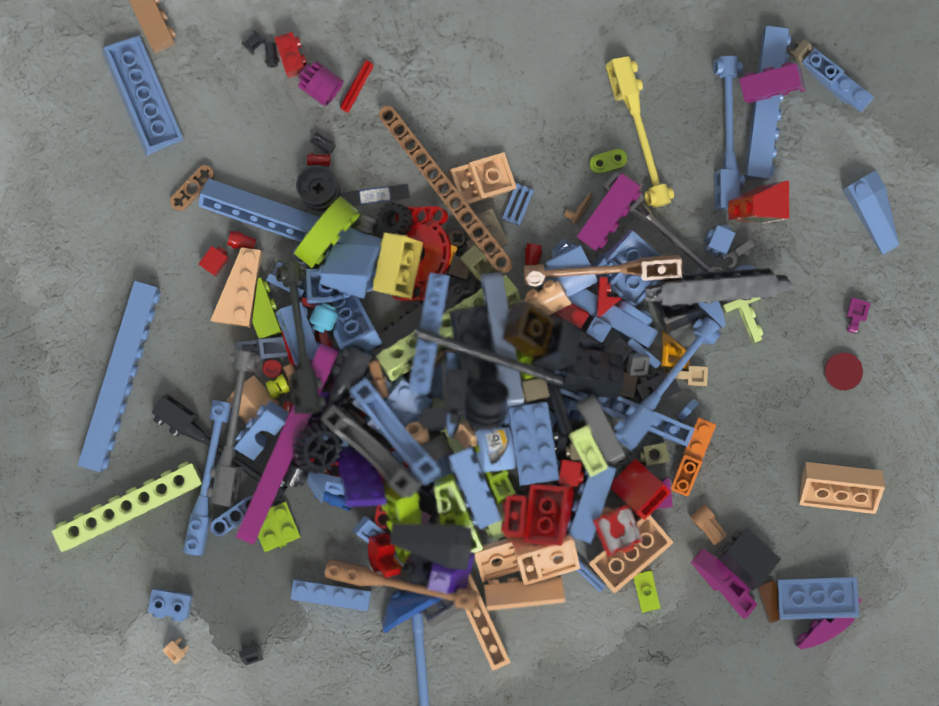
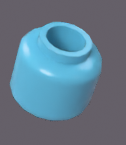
M324 303L316 305L310 317V322L314 325L313 329L322 333L325 330L331 331L338 318V314L335 312L336 309Z

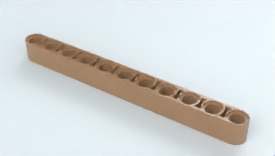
M391 106L381 108L379 112L380 120L493 267L501 273L509 272L512 268L510 257L401 116ZM389 113H393V117L390 120H386V116ZM404 127V132L397 135V130ZM415 142V146L412 149H408V144ZM422 156H426V161L420 164L419 159ZM437 170V176L430 178L431 172ZM449 185V190L441 193L442 187ZM455 200H460V205L456 208H453V202ZM471 214L472 219L465 223L464 217ZM483 229V235L475 237L476 231ZM495 244V249L492 252H487V246ZM501 259L507 260L504 267H498V262Z

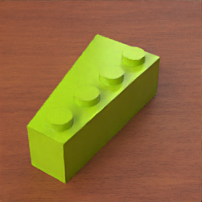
M451 473L434 480L440 525L472 527L470 552L475 553L482 550L481 538L453 474Z

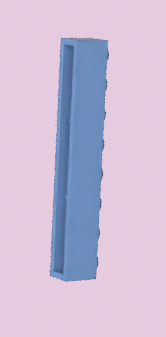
M766 26L763 29L758 73H762L763 69L774 67V69L781 68L782 64L788 62L789 54L786 53V48L790 45L791 35H788V28ZM782 94L773 96L771 99L754 102L745 179L768 181L774 175L775 166L772 165V159L776 157L777 147L774 146L775 139H778L779 128L776 127L777 121L781 119L782 110L779 109V103L783 101L784 96Z

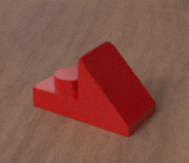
M600 277L598 279L596 317L598 318L622 299L607 297L611 289V283L607 282V277Z

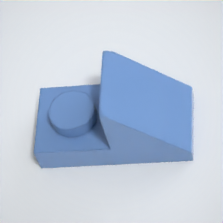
M308 473L307 484L320 503L323 502L325 491L334 495H344L339 477L320 473Z
M366 516L352 530L367 543H369L370 536L387 533L378 527L371 518Z

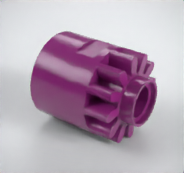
M318 61L313 62L312 66L307 64L299 74V88L324 107L332 102L344 84L343 79Z

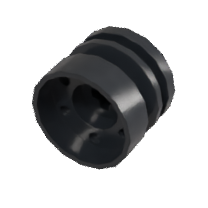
M312 165L302 170L298 175L296 181L297 193L310 209L319 212L327 211L340 197V185L333 173L325 166ZM322 187L323 190L318 194L317 191Z
M482 377L471 382L468 387L466 409L464 411L467 422L481 430H492L500 427L505 420L506 407L509 400V389L500 380L491 377Z

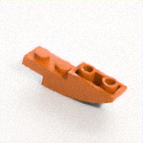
M701 417L697 418L694 425L695 430L688 446L684 448L674 475L671 491L689 496L716 423Z

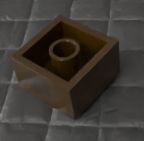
M529 301L514 304L511 306L502 339L527 357L543 355L546 353L555 320Z

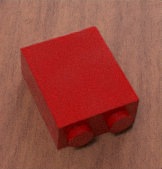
M636 459L627 465L626 469L610 485V489L643 520L671 494L669 489Z

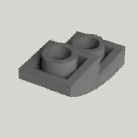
M443 435L421 446L433 462L452 451Z

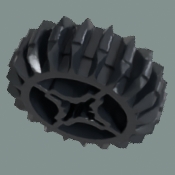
M322 421L317 423L311 422L310 427L304 425L305 430L299 431L300 436L294 437L297 443L292 445L295 449L292 452L295 456V462L308 473L318 474V472L325 473V469L331 470V464H337L336 458H341L339 452L343 451L340 445L344 442L340 439L339 435L334 433ZM326 434L328 439L324 440L321 438V435ZM309 455L314 457L313 461H309Z

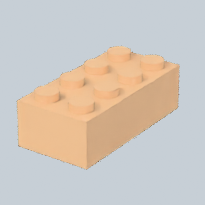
M650 515L645 520L640 517L635 521L643 541L633 544V550L624 554L622 551H618L611 556H607L604 549H602L588 561L589 565L614 594L673 544L672 540Z

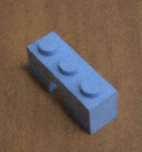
M271 400L265 406L262 404L256 412V417H251L246 423V429L244 431L240 430L236 435L234 448L254 461L264 449L267 437L262 435L260 431H268L276 435L286 423L289 412Z

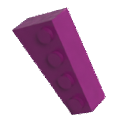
M621 173L577 238L595 251L599 248L603 249L609 240L607 237L611 232L614 233L620 225L618 223L622 216L625 217L630 211L631 207L629 205L633 200L637 201L642 194V191H640L642 185L625 173Z

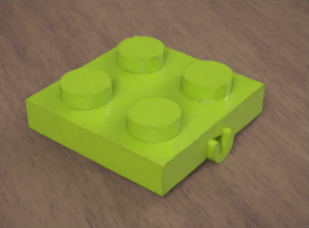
M286 502L271 507L258 535L264 552L276 547H284L287 545L286 543L300 538Z

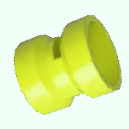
M283 374L278 376L276 380H270L265 383L274 400L279 398L280 394L291 391Z

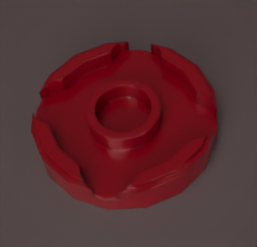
M842 352L833 355L826 362L824 376L828 384L833 388L846 391L853 389L860 383L863 377V367L856 356Z

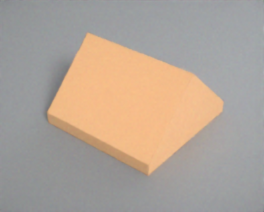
M254 375L244 382L239 416L245 423L251 417L255 418L259 407L262 404L265 406L269 400L277 405L280 404L276 399L272 398L269 391ZM235 391L226 400V402L232 403V405Z

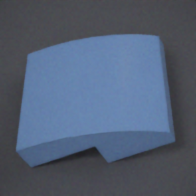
M581 245L546 261L549 270L591 267ZM595 274L553 277L555 282L559 281L568 297L598 282Z

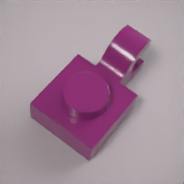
M853 297L850 299L846 317L851 318L847 332H857L859 322L866 321L870 302Z

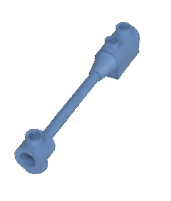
M736 56L719 57L715 59L713 64L714 74L719 75V78L725 79L726 152L723 169L714 172L715 210H728V201L742 195L740 194V186L745 184V176L740 175V170L738 169L733 143L732 78L738 77V73L741 74L743 70V64L738 62V57Z
M705 317L701 320L699 318L692 327L695 329L693 335L696 339L654 393L649 395L640 404H637L636 407L632 405L625 413L628 416L624 422L620 420L614 427L617 431L614 434L616 439L628 449L632 450L656 421L658 416L653 411L659 403L660 397L701 343L713 345L722 334L719 332L720 327L712 319Z
M218 400L212 401L209 419L215 421L200 496H198L189 517L183 553L204 555L211 516H208L207 490L211 481L210 471L214 466L222 422H228L232 403Z

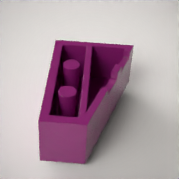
M793 62L784 63L781 68L774 69V67L765 68L762 73L755 74V72L746 73L743 78L739 79L746 103L771 99V97L781 94L783 96L789 95V92L800 90V92L806 91L802 70Z

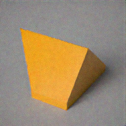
M663 329L660 350L661 364L659 367L673 368L687 349L669 334H665ZM690 359L682 369H688Z

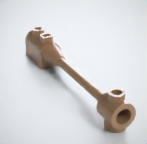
M679 255L640 257V259L625 262L621 265L553 270H544L543 264L524 266L525 285L532 286L544 284L545 278L607 273L641 276L642 280L682 278L681 258Z
M330 559L326 566L325 577L331 580L363 587L383 585L453 600L455 601V607L476 611L479 603L480 594L473 590L459 588L457 593L438 592L428 589L427 586L385 578L383 575L370 570L371 567L336 559Z

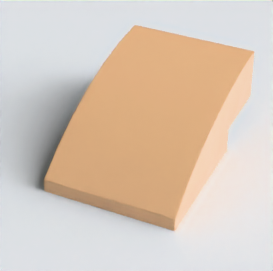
M505 152L469 162L467 165L450 169L447 172L449 180L469 205L499 196L517 188ZM456 200V202H457V204H458V206H459L461 202H460V200Z

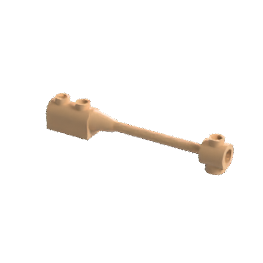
M552 280L545 282L543 285L544 289L538 292L530 290L526 294L527 298L523 301H529L547 315H551L571 304L568 294L559 281L553 282ZM447 348L436 353L434 363L445 352L455 353V350Z

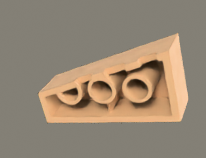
M241 247L210 321L241 327H252L257 282L260 276L263 256L261 250Z

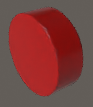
M269 359L263 364V373L269 378H277L282 373V365L275 359Z

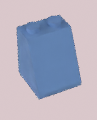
M352 244L333 245L332 250H328L326 253V264L320 267L318 276H321L320 284L364 299L376 271L380 247Z

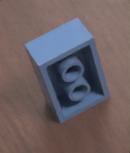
M402 375L391 383L393 386L388 392L389 396L384 398L383 401L405 428L408 424L417 422L419 414H422V409L428 408L433 400L431 396L408 391L410 379ZM367 414L365 416L366 424L385 437Z

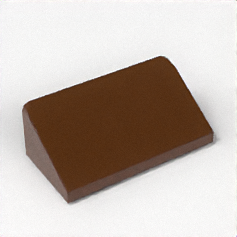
M775 580L763 583L757 588L770 624L780 620L779 591Z

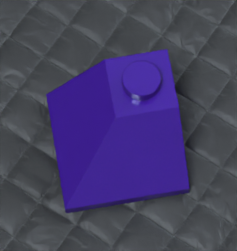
M470 552L468 570L447 569L432 561L427 579V588L443 593H454L459 588L466 589L475 553Z

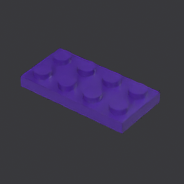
M342 447L343 451L339 452L341 458H336L346 506L386 505V495L381 475L375 466L354 447Z

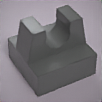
M630 353L627 374L630 376L647 375L650 357L647 354Z

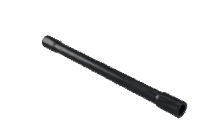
M416 326L413 337L426 342L436 343L542 379L557 386H561L564 376L561 374L543 370L469 345L420 326Z

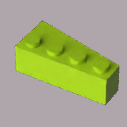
M388 482L383 484L386 505L381 506L383 511L386 510L390 520L386 522L390 531L392 530V524L422 525V513L418 505L419 497L417 492L411 498L402 497ZM395 546L398 560L404 564L410 552Z

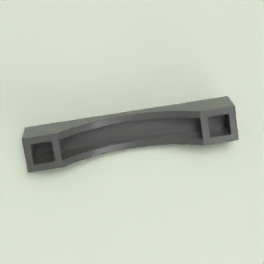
M332 405L321 420L334 433L365 456L383 475L388 484L402 497L411 498L423 484L417 476L343 407Z

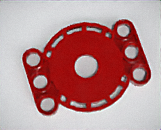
M439 206L407 207L411 211L410 215H413V219H411L413 225L409 226L411 230L406 231L407 235L405 237L423 242L425 257L419 262L412 299L391 295L395 300L425 301L430 273L444 275L447 271L451 259V243L448 234L441 225L447 221L448 212ZM440 210L442 217L436 221L435 213ZM421 211H424L425 218L419 221L418 215ZM396 213L395 219L397 222L399 220L398 213ZM419 287L421 293L418 297H415L414 290Z

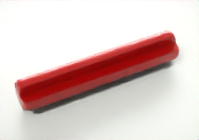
M368 60L363 62L340 105L342 111L349 113L374 67L372 62Z

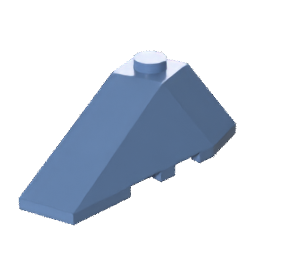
M874 171L843 190L844 194L880 253L883 255L897 247L899 242L886 187L878 173Z
M306 269L305 298L308 303H329L354 296L321 285V276H318L320 269ZM376 271L374 273V276L371 280L367 292L372 291L373 289V279L376 275Z

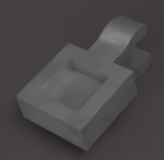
M750 239L733 252L723 256L722 260L730 258L732 264L728 266V269L733 268L737 263V258L739 256L742 258L752 253L751 248L755 245Z

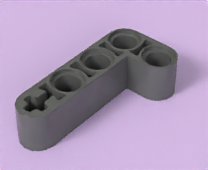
M592 394L576 403L607 466H611L625 458L596 397Z

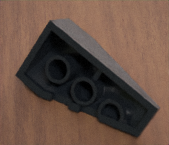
M392 524L390 544L440 564L447 569L468 570L472 527Z

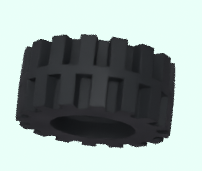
M390 202V204H384L385 207H381V212L377 213L379 218H376V222L379 223L377 224V228L380 229L379 231L383 234L407 235L406 231H410L411 228L409 226L413 225L411 221L413 215H410L411 211L399 203ZM398 213V223L392 228L390 224L391 217Z

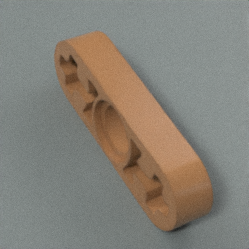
M207 165L200 166L170 199V205L176 211L186 210L200 195L208 179L204 177L201 180L204 183L202 186L194 179L197 177L200 180L203 176L201 172L209 170V179L213 180L215 174L211 167ZM191 183H195L198 187L197 191L193 194L187 191V187ZM183 191L187 196L191 197L189 200L186 197L182 200L183 206H175L177 204L175 200L184 197L181 194Z

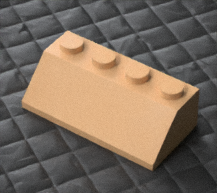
M806 462L801 478L799 505L876 514L885 488L883 471Z
M554 576L525 586L523 580H519L518 577L507 578V582L500 583L499 579L488 580V584H484L487 611L565 602L561 576Z

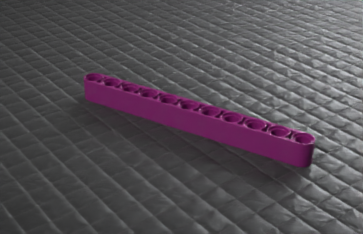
M322 343L312 361L316 377H321L322 387L318 389L319 395L339 352ZM292 407L236 538L252 545L255 544L292 460V452L295 450L292 445L297 443L294 437H299V431L305 430L304 425H307L311 414H294V407Z

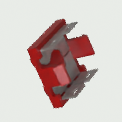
M628 504L592 520L607 556H611L618 551H622L624 554L634 549L633 544L643 541Z

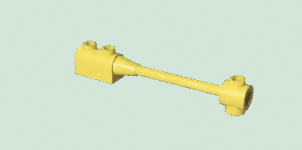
M629 56L612 59L605 66L615 101L624 100L629 112L633 116L653 185L644 193L645 202L648 206H653V208L670 204L671 199L674 198V191L671 187L667 188L666 184L660 185L640 115L639 90H642L643 84L641 79H636L634 74L638 69L637 63L631 61Z

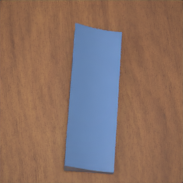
M140 36L105 46L102 54L145 156L183 141L181 132Z

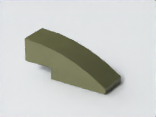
M475 245L460 257L480 284L481 274L497 272L486 256Z

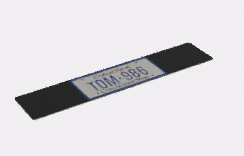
M408 184L340 194L353 206L410 198Z

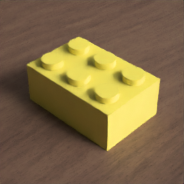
M384 233L372 290L412 299L423 242L405 236Z

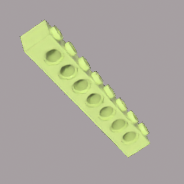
M504 275L503 281L509 308L521 299L518 289ZM482 289L471 297L464 299L455 307L448 309L442 315L440 335L453 339L449 311L485 305ZM414 331L376 356L380 367L391 382L413 368L416 348L413 347L417 346L418 338L413 337ZM437 344L436 353L446 347Z
M187 461L179 465V470L166 471L160 474V479L154 481L152 478L144 482V487L139 489L133 487L125 491L127 495L121 498L117 495L109 499V503L104 506L98 504L90 508L92 512L86 515L82 512L73 517L74 520L69 523L63 521L55 525L57 529L53 530L52 534L60 551H67L201 486L203 480L195 463L189 464ZM178 475L184 477V483L181 486L177 485L175 481ZM161 483L167 487L165 494H161L158 491V486ZM143 492L149 494V500L146 503L141 500ZM126 500H129L132 504L130 511H126L123 507ZM108 509L114 511V517L111 520L106 516ZM91 517L97 521V525L94 528L89 526V519ZM73 526L79 528L78 536H74L71 533Z

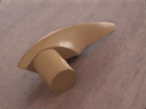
M590 192L582 204L578 206L576 212L566 210L564 217L572 219L573 224L577 223L587 209L593 193Z

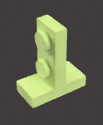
M752 298L751 300L738 299L721 306L723 314L738 308L751 342L755 343L762 340V329L760 325H756L754 320L756 317L755 312L748 305L761 298Z
M588 426L568 435L590 477L608 469Z

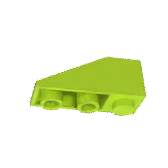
M261 277L258 278L252 322L258 338L266 339L280 334L282 329L275 313L277 309L274 298L270 299L268 294L271 291L267 281H263Z

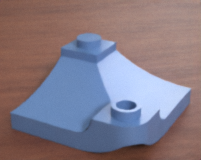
M630 229L612 248L604 254L601 253L592 263L591 267L621 265L625 262L640 259V257L662 255ZM622 273L595 274L599 278L607 277V282L611 283V289L625 301L629 300L637 306L645 298V287L656 285L659 282V279L642 280L641 276Z

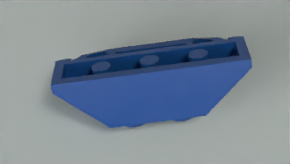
M408 590L395 591L388 599L383 617L382 628L384 633L443 598Z

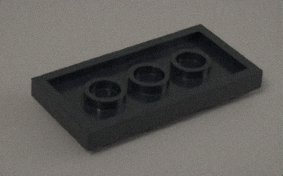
M486 305L449 311L453 339L493 352ZM455 350L458 369L469 370L468 387L471 382L478 378L491 377L497 379L495 363Z

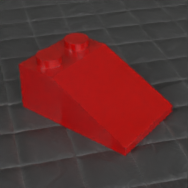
M530 484L524 543L563 547L572 512L574 490L568 487Z

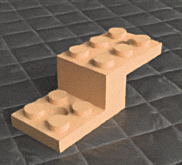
M572 535L565 537L563 547L551 545L534 546L533 544L524 543V539L507 538L484 545L482 550L475 552V559L482 582L520 571L525 586L580 569ZM561 555V558L553 559L555 556ZM500 558L499 561L492 562L493 559Z

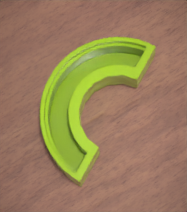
M340 196L313 226L294 254L311 268L315 264L320 265L325 259L324 253L331 244L335 245L341 238L340 232L342 230L346 232L352 223L354 224L360 217L359 210Z

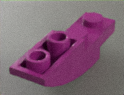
M701 549L690 563L714 591L719 590L742 619L747 618L757 606V603L748 594L750 589L719 559L706 550Z
M825 618L814 619L809 625L811 628L806 633L803 632L797 637L795 646L802 650L827 642L839 635L855 620L853 618H829L828 621Z

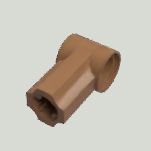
M705 504L690 515L695 525L700 530L702 529L713 545L719 543L727 536L715 520L714 514Z

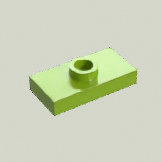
M652 570L638 573L633 579L641 612L661 609Z

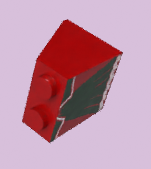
M785 180L761 185L729 200L728 220L769 223L789 219V181Z

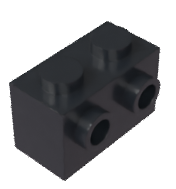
M666 369L655 373V378L649 380L647 376L637 381L639 385H636L635 389L641 402L656 391L670 371L667 372ZM676 379L668 386L660 400L680 392Z

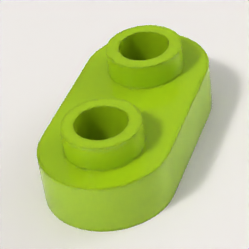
M621 149L597 154L590 161V169L595 174H603L620 169L625 166L627 155ZM616 155H619L621 157V161H616L614 157ZM602 161L603 166L598 167L596 162Z

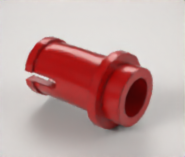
M313 152L307 154V166L320 165L330 167V154L317 155L313 154Z

